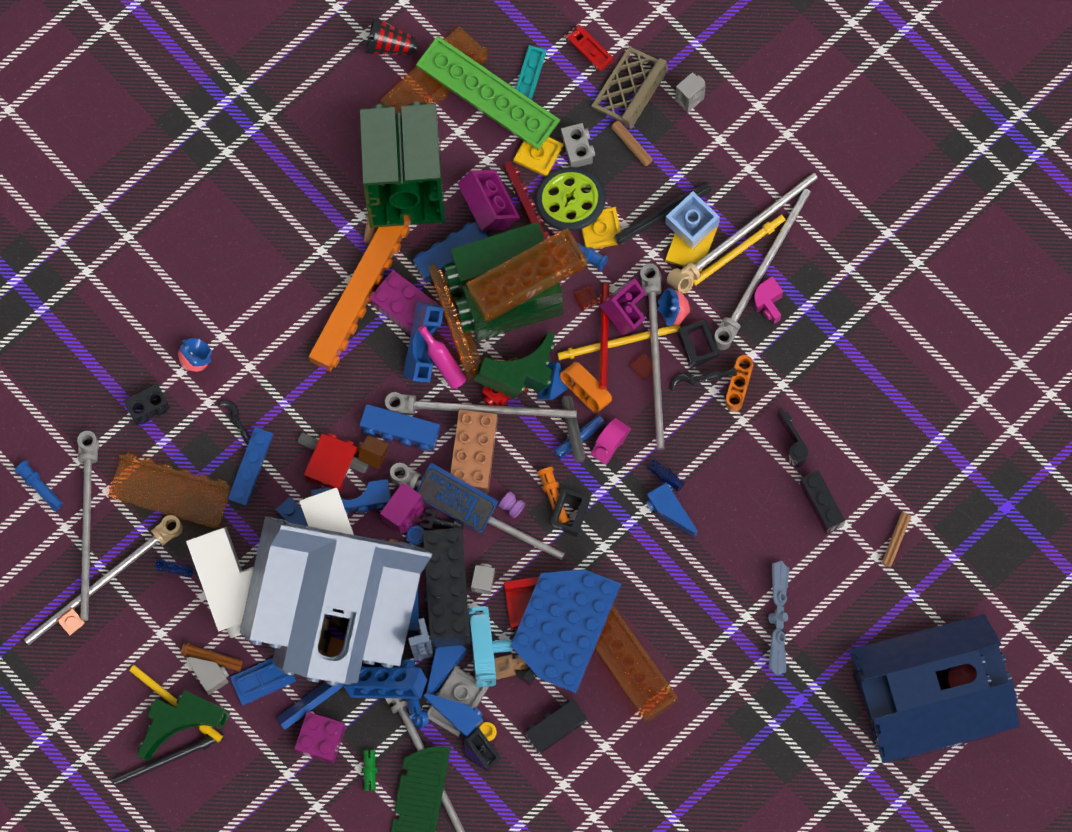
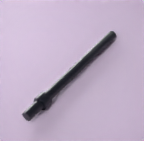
M220 732L219 734L223 736L221 740L225 739L223 733ZM205 736L199 739V742L113 778V783L115 786L202 748L203 750L210 748L217 741L212 737L207 738Z

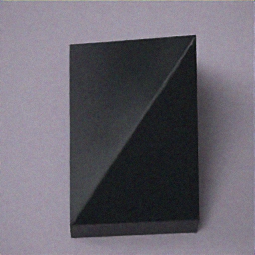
M476 728L464 740L465 757L485 771H489L501 759L479 728Z

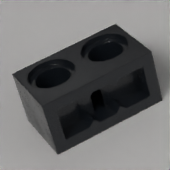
M158 383L124 400L136 425L145 424L150 421V418L156 415L161 416L170 408ZM154 399H161V402L158 405L152 404V401ZM143 407L142 413H135L136 408Z

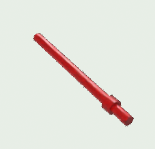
M607 283L602 284L600 304L609 297V284ZM602 308L599 389L605 390L607 389L609 317Z

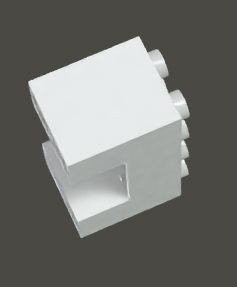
M337 487L300 500L308 526L354 535ZM224 527L186 542L218 632L227 629L230 638L242 635L239 632L254 567L242 571L228 529Z

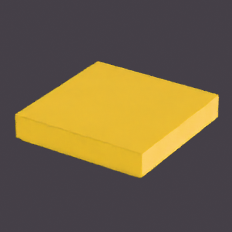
M548 137L538 151L523 141L513 162L547 177L564 145Z
M616 207L603 209V212L595 222L582 229L586 248L599 249L618 245L614 240V236L621 232Z

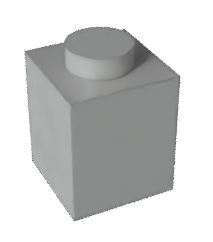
M481 563L480 566H475L471 585L472 592L491 595L495 568Z

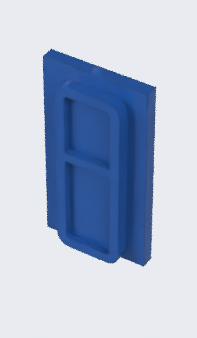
M273 658L231 676L230 679L242 706L295 683L294 675L285 674L282 670L277 669L278 666L272 663Z

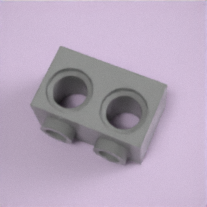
M693 72L676 86L675 100L688 113L704 99L705 81L701 76H696Z
M583 123L561 128V137L570 167L577 168L592 164L595 151L593 145L589 146L588 143L590 139L588 128L584 129ZM577 134L580 135L581 138L575 140L572 138V136ZM583 151L586 155L580 157L577 153Z

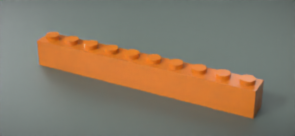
M409 215L404 216L403 226L378 227L309 355L311 363L330 372L333 367H337L340 361V353L348 347L350 335H354L358 327L357 322L359 318L362 319L367 309L365 307L370 302L369 298L374 293L376 286L381 285L384 279L383 273L391 267L394 253L397 254L399 252L402 238H406L409 233Z

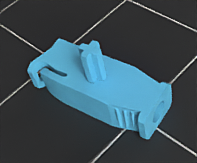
M472 607L469 609V624L476 687L495 686L494 653L512 651L511 640L492 641L488 607ZM476 611H483V613H484V614L474 615Z

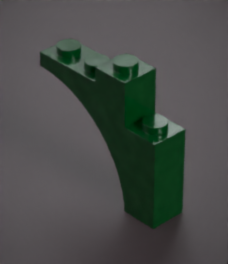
M548 331L541 338L537 349L529 356L519 360L497 361L485 357L478 364L473 381L513 399L522 394L526 386L538 392L545 387L547 388L552 380V377H550L552 369L547 366L550 362L549 352L551 353L555 346V342H553L555 334Z
M185 690L177 699V707L155 699L149 706V714L147 716L154 719V721L147 728V735L138 747L137 756L150 761L157 749L169 737L190 727L212 726L223 730L231 711Z

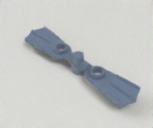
M783 561L772 563L773 600L777 605L775 613L769 614L768 617L769 622L775 624L777 628L772 633L769 669L775 675L786 673L784 643L786 637L781 630L784 627V622L788 621V614L784 613V607L782 606L787 600L786 591L788 588L789 567Z

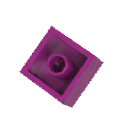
M402 482L381 511L382 522L401 536L404 531L407 533L413 525L412 520L415 516L419 517L424 510L422 495Z
M307 712L295 746L296 753L334 764L346 729L345 723Z

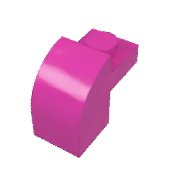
M773 276L758 286L754 297V308L757 313L764 309L763 314L768 321L771 320L775 324L780 321L781 314L773 303L782 298L783 290Z
M615 418L600 434L590 455L607 465L616 449L623 444L631 428Z

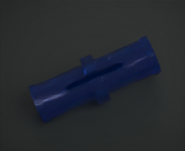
M656 459L651 463L657 468L649 464L647 469L660 477V481L668 483L677 492L682 488L676 483L682 487L685 485V481L674 475L670 468L666 469Z

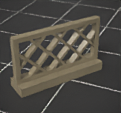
M629 46L592 104V108L613 119L619 120L624 123L625 127L632 129L669 70L667 62L661 58L658 60ZM631 53L638 56L639 61L628 64L627 59ZM647 62L654 64L652 69L644 71L642 64ZM641 65L642 72L631 74V67ZM628 68L629 76L619 78L618 73ZM644 76V82L635 86L633 79ZM631 80L633 87L622 90L620 83ZM619 84L620 91L609 93L608 89L611 85ZM634 91V98L625 101L624 94ZM622 95L623 102L613 105L611 97ZM609 98L610 106H599L601 100ZM625 106L626 110L622 116L615 113V108Z

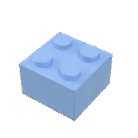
M692 192L666 216V225L693 249L719 225L720 216Z

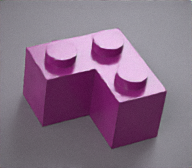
M636 279L624 283L600 304L622 335L635 330L646 320L635 305L646 294Z

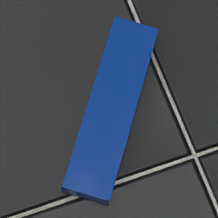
M325 681L276 717L277 721L284 730L306 715L307 712H310L341 689L344 684L338 683L336 686L327 684Z

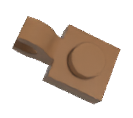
M512 654L494 659L497 679L516 675L515 670H527L530 668L521 657L514 659Z

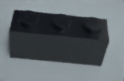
M819 470L801 478L800 486L825 533L828 534L843 527L845 519Z
M574 699L570 702L566 700L559 705V710L554 713L550 711L543 716V721L538 724L535 722L526 728L525 736L538 755L587 722V717Z

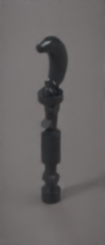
M733 368L730 371H717L695 377L694 375L689 376L688 374L680 373L673 377L670 388L674 391L677 383L680 381H686L688 384L694 385L696 381L700 380L705 382L706 380L720 379L724 376H737V370Z
M229 400L221 401L218 403V406L228 407L232 411L231 422L236 424L238 427L237 431L241 432L240 435L248 445L251 437L239 421L237 405Z

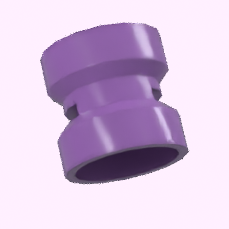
M509 492L502 499L499 507L502 510L509 511V515L512 518H516L526 503L522 500H517L515 495Z

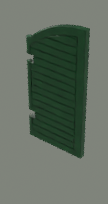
M430 747L404 757L402 769H406L408 772L407 776L401 775L394 811V813L400 814L399 820L393 819L391 832H436L451 747Z

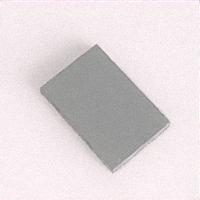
M455 666L437 696L469 705L473 709L478 706L489 687H476L475 677ZM430 706L427 711L429 720L459 737L461 733L436 709Z

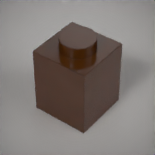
M368 435L365 441H361L358 446V460L379 469L387 456L389 444Z

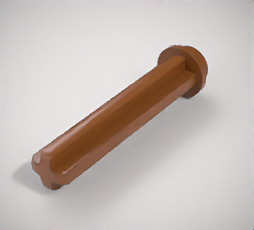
M189 642L187 644L184 643L181 649V654L185 658L189 656L216 662L219 666L240 671L242 668V660L192 646Z

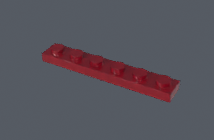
M511 161L504 163V171L529 224L539 222L549 251V255L545 256L546 261L552 260L553 265H556L558 253L555 247L551 248L549 241H551L547 230L543 231L541 225H543L540 215H536L534 212L535 204L532 198L528 199L526 192L528 190L525 183L520 182V172L517 166L512 165Z

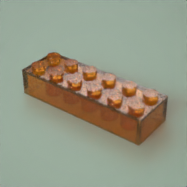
M566 228L466 283L467 292L487 323L587 267V259L569 229Z
M612 606L594 651L644 723L647 724L678 703V697L616 608Z

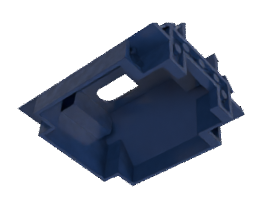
M985 614L849 650L854 666V679L858 691L861 690L871 724L869 729L874 746L878 747L882 763L901 758L903 760L994 737L996 733L1020 727L1016 705L1018 697L1014 690L1011 674L1009 671L1006 672L1004 666L1006 658L1004 653H1000L999 650L1001 645L999 636L995 633ZM963 664H969L975 668L977 676L973 682L945 690L940 689L936 676L937 671Z

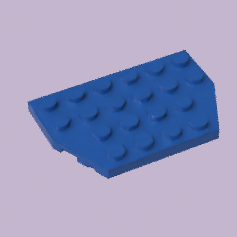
M585 569L541 573L512 641V648L539 679L576 694L621 584Z

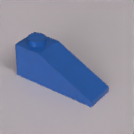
M667 483L647 494L648 501H646V504L651 512L654 510L659 517L689 535L697 536L698 531Z
M462 645L437 647L427 693L435 694L451 674L454 667L467 654L465 647Z
M429 693L424 695V699L465 738L483 723V714L476 707L472 709L469 705Z

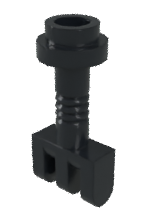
M427 508L424 509V513L429 514L430 517L422 515L421 520L428 522V524H419L420 527L426 530H433L434 525L447 529L462 528V530L464 526L457 519L454 522L437 518V511Z

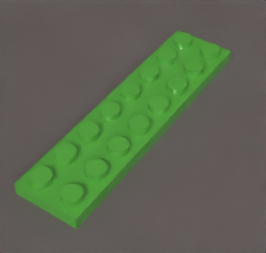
M439 36L436 37L416 64L418 69L538 151L560 122V119Z

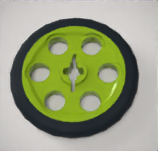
M576 167L562 168L550 173L540 183L535 194V206L541 219L551 227L562 231L581 230L591 225L603 212L606 201L605 189L601 181L589 171ZM567 179H573L575 181V183L572 186H567L564 184V182ZM584 186L591 187L589 193H583L581 189ZM556 188L559 190V193L552 196L549 194V190ZM571 196H573L574 200H570L567 203V198H571ZM584 203H591L592 207L589 210H584L582 205ZM552 205H557L560 207V209L557 212H551L549 210V208ZM569 212H574L576 217L570 220L566 218V215Z

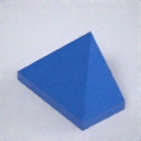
M560 363L548 364L547 367L552 369L550 374L552 380L547 388L545 387L538 392V401L553 400L568 389L560 379V373L562 372Z

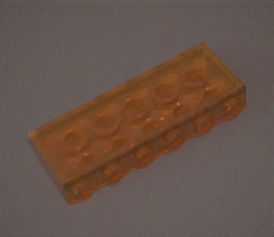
M460 26L445 39L446 42L480 65L488 58V49L485 46L482 48ZM415 67L380 102L383 105L395 107V112L401 113V106H408L413 102H424L426 104L442 102L447 98L450 90Z
M436 264L428 266L440 305L444 308L443 313L467 381H472L481 360L471 332L463 333L458 319L455 300L459 298L452 299L445 279L446 273L443 274L441 269L437 270Z
M130 453L119 455L120 462L108 494L109 498L219 529L231 492L230 486L227 485L228 482L221 479L213 481L209 479L210 477L203 474L198 476L192 475L186 469L178 471L173 469V466L164 463L162 466L157 465L155 461L144 458V460L136 459L137 456Z

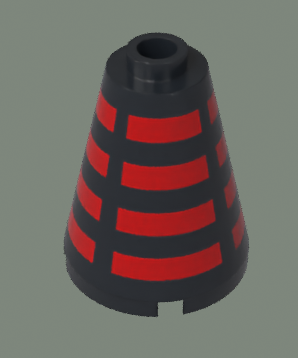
M374 17L365 53L411 56L412 52H416L418 42L415 41V37Z

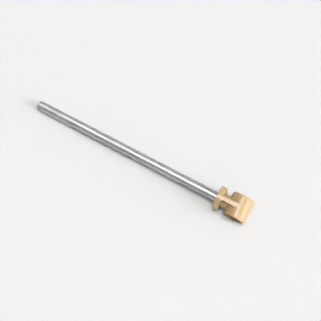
M815 173L809 175L695 265L689 262L682 270L678 268L673 269L667 277V283L677 291L687 293L692 288L693 281L701 277L699 271L817 180V175Z
M173 515L164 517L162 522L151 530L154 534L151 539L89 587V597L155 544L160 542L163 546L173 537L179 536L183 530L180 520ZM175 522L177 524L176 528L171 531L168 530L169 523ZM81 594L24 639L25 642L30 645L58 622L57 619L71 607L75 609L81 604Z

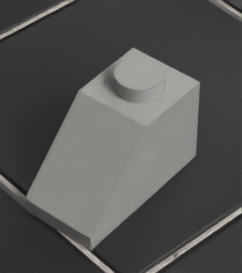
M193 657L187 658L208 695L229 683L226 679L229 674L224 666L219 667L216 662Z

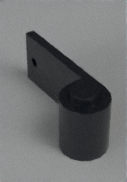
M781 407L778 409L777 416L795 443L789 450L788 461L794 467H801L807 461L808 448L792 425L793 419Z

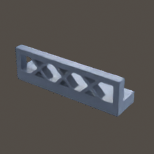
M424 618L418 619L422 635L408 638L415 661L434 656Z

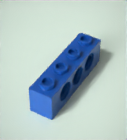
M361 666L358 683L344 684L343 686L350 698L421 699L427 678L421 668L417 667L388 668Z

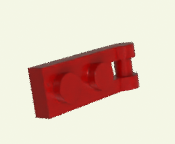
M578 24L572 33H568L565 36L567 42L573 45L599 72L614 61V58L581 25ZM578 36H581L582 39L578 41L576 38Z

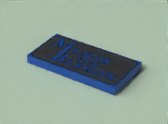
M433 463L429 465L416 491L422 495L423 501L460 520V522L479 533L484 531L499 502Z

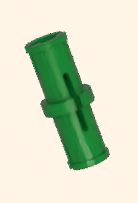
M368 750L363 751L364 768H362V773H364V791H369V783H371V791H376L375 773H377V768H375V750H370V758H368Z

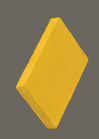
M718 226L693 249L675 234L665 262L683 268L689 262L694 265L708 255Z

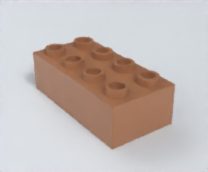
M459 410L450 474L488 494L498 416L493 413Z

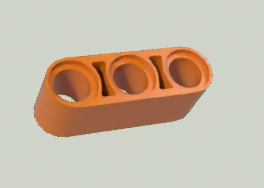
M748 355L738 357L735 364L737 376H732L725 403L726 408L731 412L739 411L744 402L753 369V360ZM747 363L749 368L742 369L739 365ZM737 380H741L744 382V385L742 387H738L734 384V382ZM736 398L739 400V403L733 405L729 400Z
M574 362L560 373L561 381L591 411L598 413L612 402L611 394L606 389H599V382L580 363Z

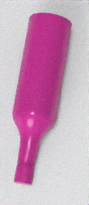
M425 325L420 326L418 330L427 342L428 355L451 389L461 386L467 378L442 342L436 341Z

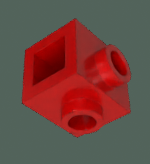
M486 386L482 388L483 401L487 405L504 406L510 399V397L502 393H493L495 390Z

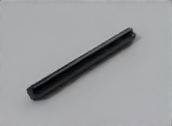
M708 182L701 184L614 236L615 242L621 245L665 219L690 193L694 192L701 198L711 192V186Z

